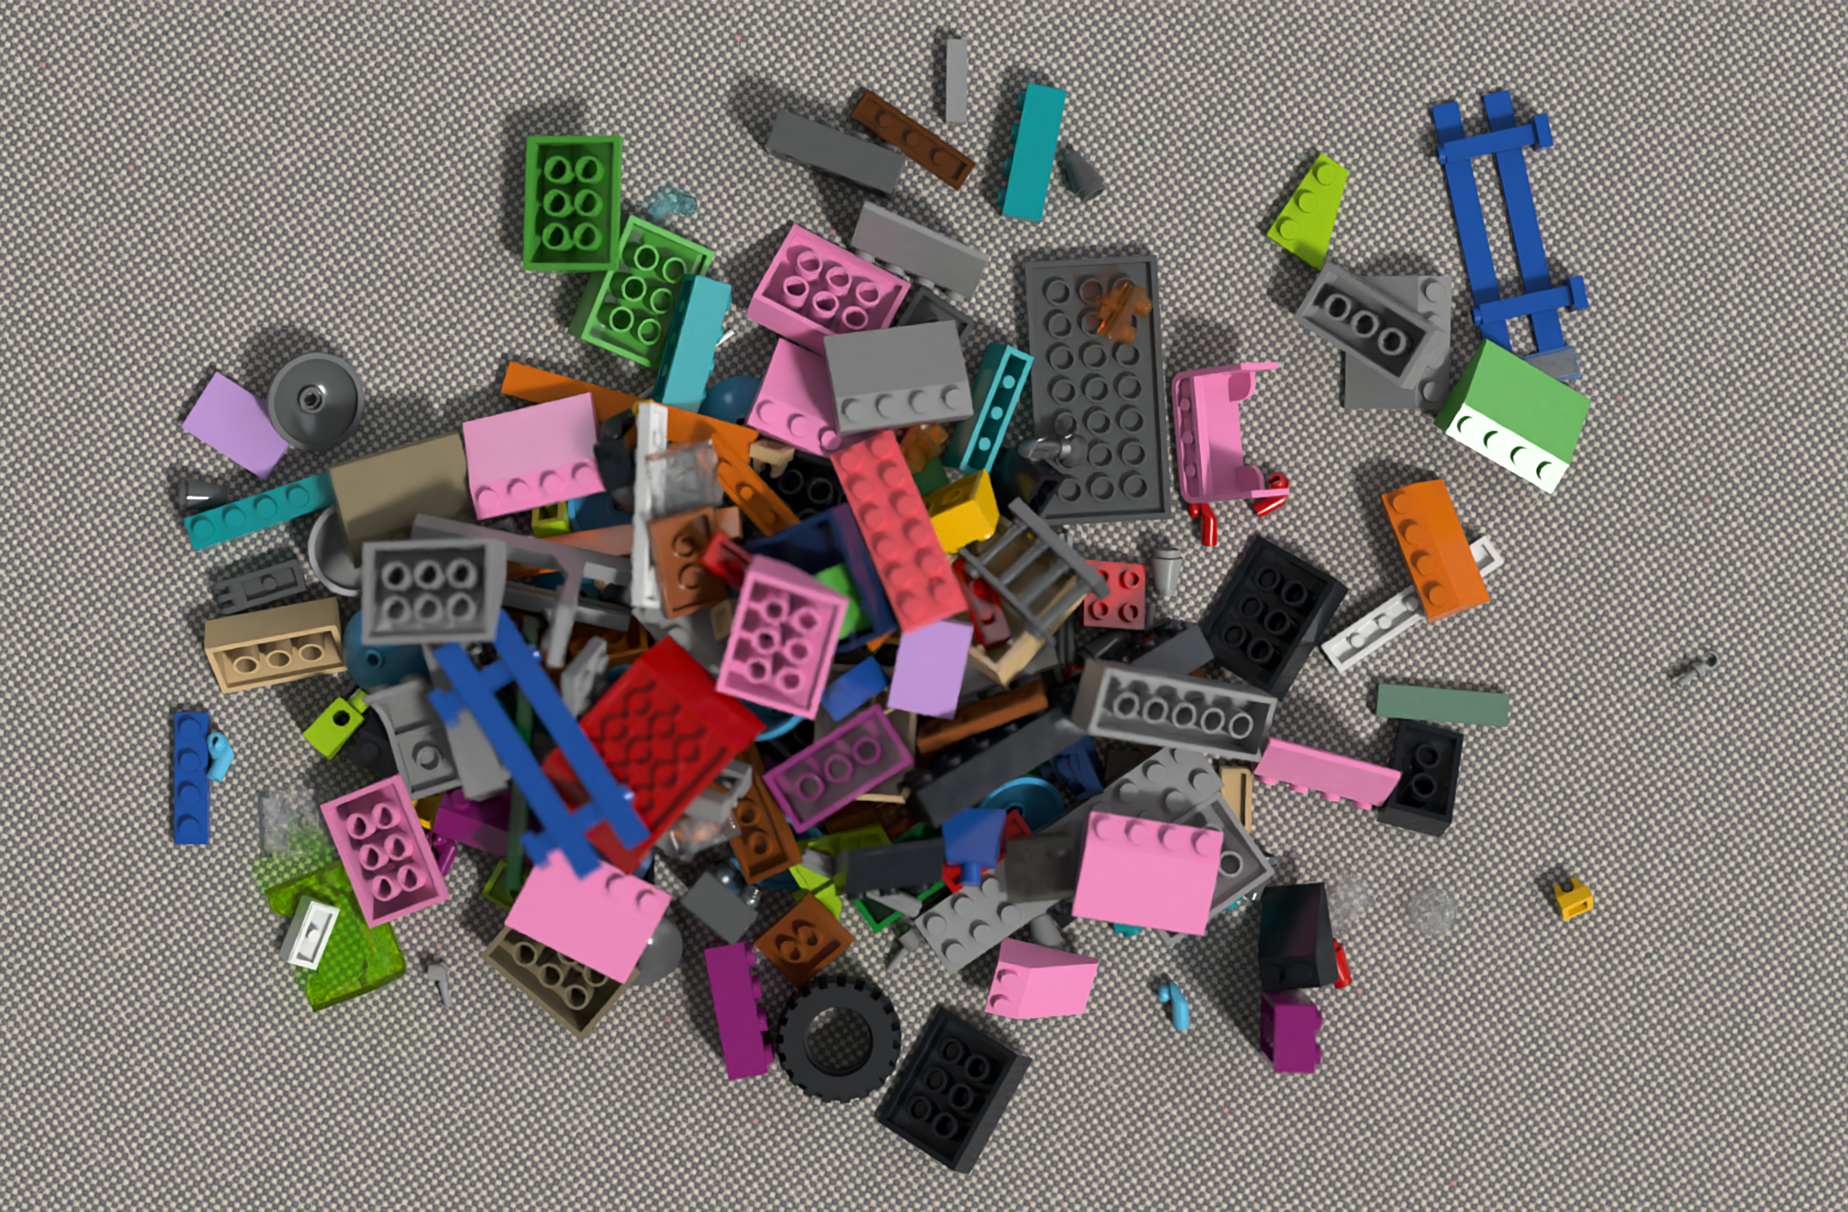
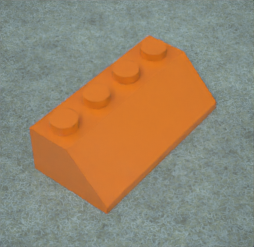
M1443 479L1410 484L1381 495V506L1427 624L1490 602L1486 587Z

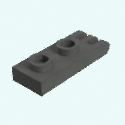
M299 558L212 584L214 591L227 588L229 592L228 594L216 597L218 604L231 600L233 605L221 609L222 616L309 590Z

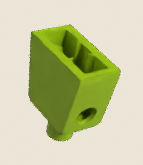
M360 688L346 702L339 696L302 734L330 762L366 722L361 714L370 705L363 704L362 698L368 695ZM341 714H346L350 718L344 726L336 725V719Z

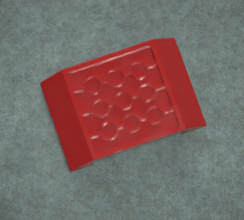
M669 635L640 656L578 724L617 785L619 786L624 782L635 800L630 802V805L650 834V837L628 851L607 820L584 834L627 877H630L652 853L650 849L732 759L740 751L745 752L767 728L734 695L717 691L718 680ZM558 745L546 758L541 766V770L571 815L594 799Z

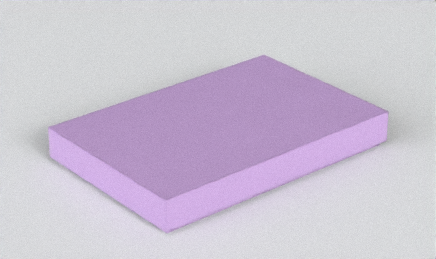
M217 371L181 426V428L265 481L268 480L290 445L277 434L271 425L266 402Z
M944 618L907 635L902 631L887 707L953 720L973 623Z

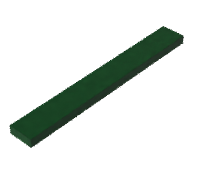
M524 617L522 639L526 645L533 642L539 651L542 620L536 617ZM519 685L516 731L532 755L535 708ZM514 778L512 782L505 889L517 890L523 887L526 848L519 838L527 833L529 801Z

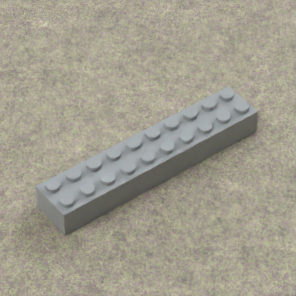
M1157 745L1105 781L1103 794L1076 801L1059 815H1056L1034 830L1033 834L1035 837L998 862L996 868L989 869L980 875L979 886H965L954 895L950 890L946 891L920 909L918 915L912 917L913 922L950 975H953L1075 890L1084 816L1090 811L1171 824L1225 785L1203 753Z

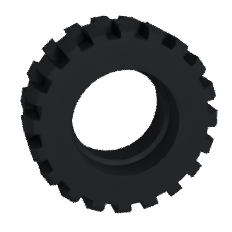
M847 973L818 976V979L806 982L797 992H793L781 1011L775 1042L776 1053H778L780 1059L779 1064L782 1070L788 1074V1080L795 1087L798 1085L803 1089V1094L810 1098L816 1096L821 1098V1102L830 1104L831 1100L840 1101V1104L850 1103L855 1098L862 1100L868 1097L869 1093L876 1089L878 1091L885 1084L888 1076H891L894 1072L901 1052V1023L894 1009V1004L889 997L882 993V989L875 983L872 985L866 981V978L858 975L856 977L847 976ZM834 1007L848 1008L858 1013L866 1022L870 1032V1044L866 1054L859 1062L847 1068H832L823 1065L813 1056L808 1045V1030L812 1021L821 1012Z

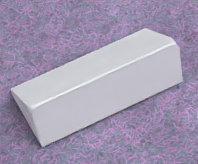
M302 895L280 949L279 956L288 963L316 970L340 909L310 896Z

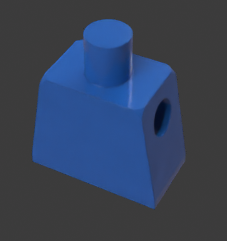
M967 808L942 823L943 838H945L946 861L948 867L961 868L960 885L979 886L981 868H996L1006 825L1005 809Z

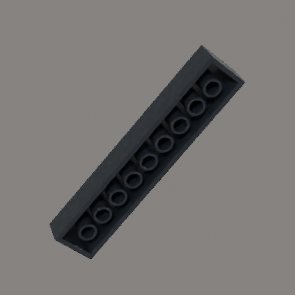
M1167 617L1152 625L1153 630L1147 634H1137L1129 638L1125 642V647L1117 652L1116 650L1108 651L1098 659L1187 675L1212 660L1214 656L1197 623ZM1085 667L1074 671L1070 675L1072 679L1062 685L1061 683H1056L1046 688L1047 707L991 727L979 735L975 733L967 736L959 742L961 746L951 752L945 750L936 754L931 759L932 763L926 767H917L903 775L904 780L897 783L896 786L912 817L917 821L937 827L1087 736V732L1070 723Z

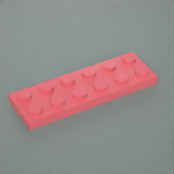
M892 429L829 455L905 635L968 609Z

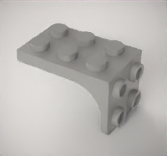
M414 674L400 679L402 685L390 687L389 684H384L369 689L371 695L362 698L363 704L372 706L384 723L399 774L402 776L411 801L462 786L444 721L427 696L435 691L431 675L421 676L420 674Z

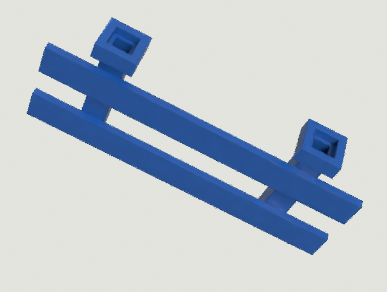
M1509 90L1483 95L1482 98L1490 133L1465 138L1458 101L1431 107L1439 145L1435 146L1436 159L1439 165L1443 164L1474 303V306L1470 307L1471 319L1474 326H1479L1481 340L1483 341L1486 338L1512 353L1505 320L1530 315L1538 353L1565 347L1557 308L1568 306L1569 312L1589 308L1583 276L1567 278L1563 280L1564 286L1552 288L1522 148L1533 145L1534 152L1547 150L1554 145L1547 113L1534 115L1528 119L1527 125L1517 127ZM1495 154L1525 291V295L1502 300L1500 298L1470 160Z
M502 608L499 613L495 640L491 641L502 658L478 673L460 643L448 642L434 651L433 654L455 688L444 695L438 688L427 696L450 730L461 723L457 715L469 708L547 829L536 837L529 831L519 838L539 870L543 871L551 866L552 862L548 857L560 850L578 879L582 881L604 867L586 840L585 833L607 820L627 851L650 837V834L630 805V802L635 800L624 782L619 786L617 785L539 665L538 661L542 660L543 657L533 642L526 645ZM514 679L517 680L594 799L571 815L492 694Z

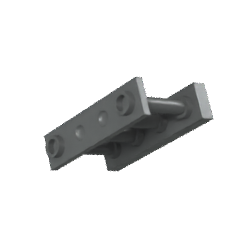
M1017 497L1008 505L1014 515V518L1011 520L1013 524L976 558L962 547L959 550V553L965 560L962 567L974 580L980 577L1028 623L1025 629L1036 641L1039 642L1043 638L1052 647L1057 642L1048 628L1085 594L1089 596L1093 593L1102 601L1111 593V590L1104 578ZM1029 532L1035 538L1032 540L1034 544L997 578L985 568L1021 534L1026 535ZM1049 552L1056 557L1053 560L1055 564L1018 598L1006 588L1042 554L1047 555ZM1071 572L1077 577L1075 580L1076 584L1040 618H1037L1027 609L1032 602L1063 574L1068 575Z

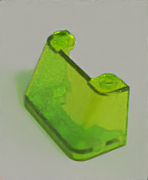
M341 859L264 890L269 907L281 917L291 914L294 917L302 895L310 896L340 909L315 970L316 975L311 977L306 983L305 995L310 1002L313 1012L372 992L405 974L406 960L391 922L389 921L369 929Z

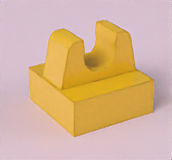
M1576 877L1571 878L1573 891L1569 893L1563 892L1559 884L1554 886L1557 909L1563 921L1593 909V895L1588 886H1583Z

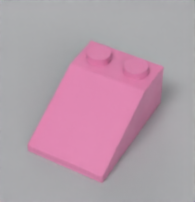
M1005 938L1001 941L988 987L984 1012L1014 1019L1084 1014L1099 959Z

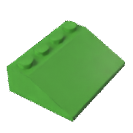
M621 135L527 136L523 270L536 273L619 271Z
M620 212L619 271L591 272L566 334L658 371L684 274L705 277L715 252L631 214Z
M1484 338L1432 424L1446 434L1552 493L1570 464L1591 400Z

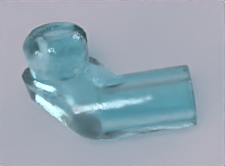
M670 191L647 210L659 222L670 212L691 216L696 213L698 204L695 197L690 194Z

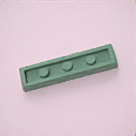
M1377 683L1375 716L1507 727L1510 694Z

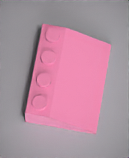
M794 224L755 291L745 317L825 357L823 336L889 328L911 283L854 256L851 252Z
M781 338L778 339L743 423V427L757 430L759 432L758 436L761 438L766 437L793 446L797 450L831 460L829 455L887 431L836 436L826 359Z
M591 392L463 423L470 490L477 520H489L607 492L604 488L593 452V445L600 438V427Z
M755 555L747 574L716 690L814 720L849 598L788 564Z
M1267 736L1261 761H1252L1251 773L1257 774L1256 781L1274 786L1277 780L1289 783L1288 789L1305 794L1308 793L1309 788L1321 791V798L1339 802L1340 797L1353 799L1352 806L1370 811L1372 805L1382 807L1401 776V772L1386 766Z
M401 774L320 805L369 929L450 899Z
M1090 811L1084 816L1071 916L1204 936L1219 867L1223 832Z
M560 850L548 857L552 865L543 871H540L536 864H534L504 924L625 984L656 929L672 895L634 875L627 877L618 867L601 858L599 860L604 867L582 881L578 879Z

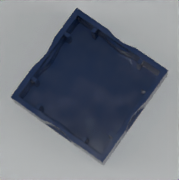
M848 503L740 547L752 557L758 555L788 564L808 576H813L847 562L864 603L859 606L860 610H867L873 625L837 640L833 655L846 652L886 636L900 628ZM731 587L737 602L740 603L742 594Z

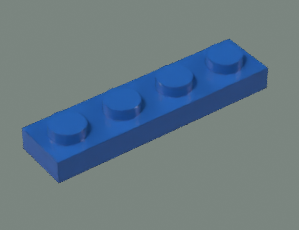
M175 712L174 844H210V779L206 776L210 769V752L207 744V737L210 735V712Z

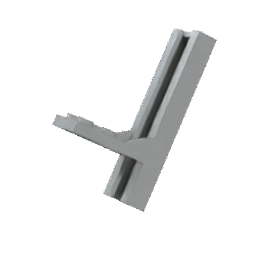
M422 513L417 514L412 527L411 541L495 538L506 542V560L559 571L566 578L565 585H558L557 591L505 580L501 605L542 613L550 623L543 651L549 652L547 665L561 667L575 621L628 632L633 608L579 597L578 593L582 577L630 587L633 580V564L631 559Z
M595 636L562 673V700L578 724L609 691L610 686L607 681L609 656L606 655V640ZM534 731L532 756L537 764L542 766L546 758L557 748L558 744L553 737ZM732 759L711 782L729 788L730 790L727 794L706 788L687 808L684 814L722 826L730 815L731 807H737L738 800L736 798H743L751 787L752 765Z

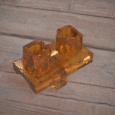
M1125 282L1121 291L1113 287L1107 297L1098 294L1095 301L1102 305L1096 316L1103 320L1096 334L1104 339L1130 345L1138 330L1127 323L1132 312L1139 317L1145 318L1154 305L1143 294L1145 289L1137 284L1132 285Z
M937 422L931 424L925 431L919 426L900 446L901 453L911 474H915L918 471L922 473L943 451L939 446L949 435Z

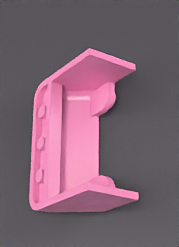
M1278 362L1239 363L1177 373L1173 378L1171 390L1181 495L1188 503L1290 495L1289 488L1265 490L1262 472L1256 466H1244L1238 401L1249 399L1253 395L1256 386L1255 372L1278 369Z

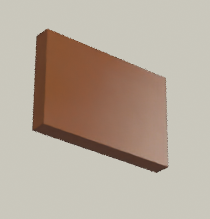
M705 504L645 521L665 619L670 620L711 608L729 599L726 582L696 561L710 534L717 532L711 505Z
M809 891L753 942L776 968L799 989L845 951L856 939Z

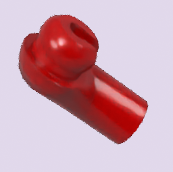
M1274 472L1269 476L1267 490L1289 488L1288 478L1283 473ZM1287 495L1264 497L1252 504V508L1260 519L1282 507L1286 503Z
M1208 502L1188 503L1189 516L1191 518L1200 517L1201 545H1217L1218 521Z

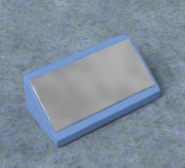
M1571 345L1519 357L1559 382L1582 377Z

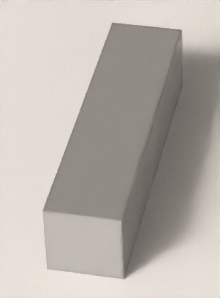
M947 39L946 125H966L968 39Z

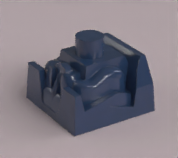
M1089 734L1039 764L1044 779L1049 781L1057 777L1059 784L1065 783L1071 792L1076 791L1075 798L1077 801L1104 793L1105 769Z

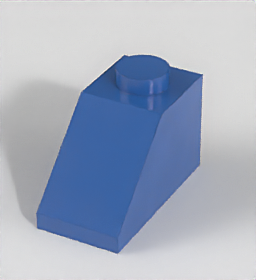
M871 656L822 691L820 702L835 722L840 723L889 686L892 681L874 657Z

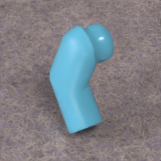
M213 732L207 737L208 750L213 763L206 776L212 781L221 783L233 760L234 753L227 737L220 732Z
M1169 982L1166 985L1160 984L1158 986V998L1161 1002H1171L1174 1029H1188L1190 1026L1188 1002L1178 985L1173 982Z

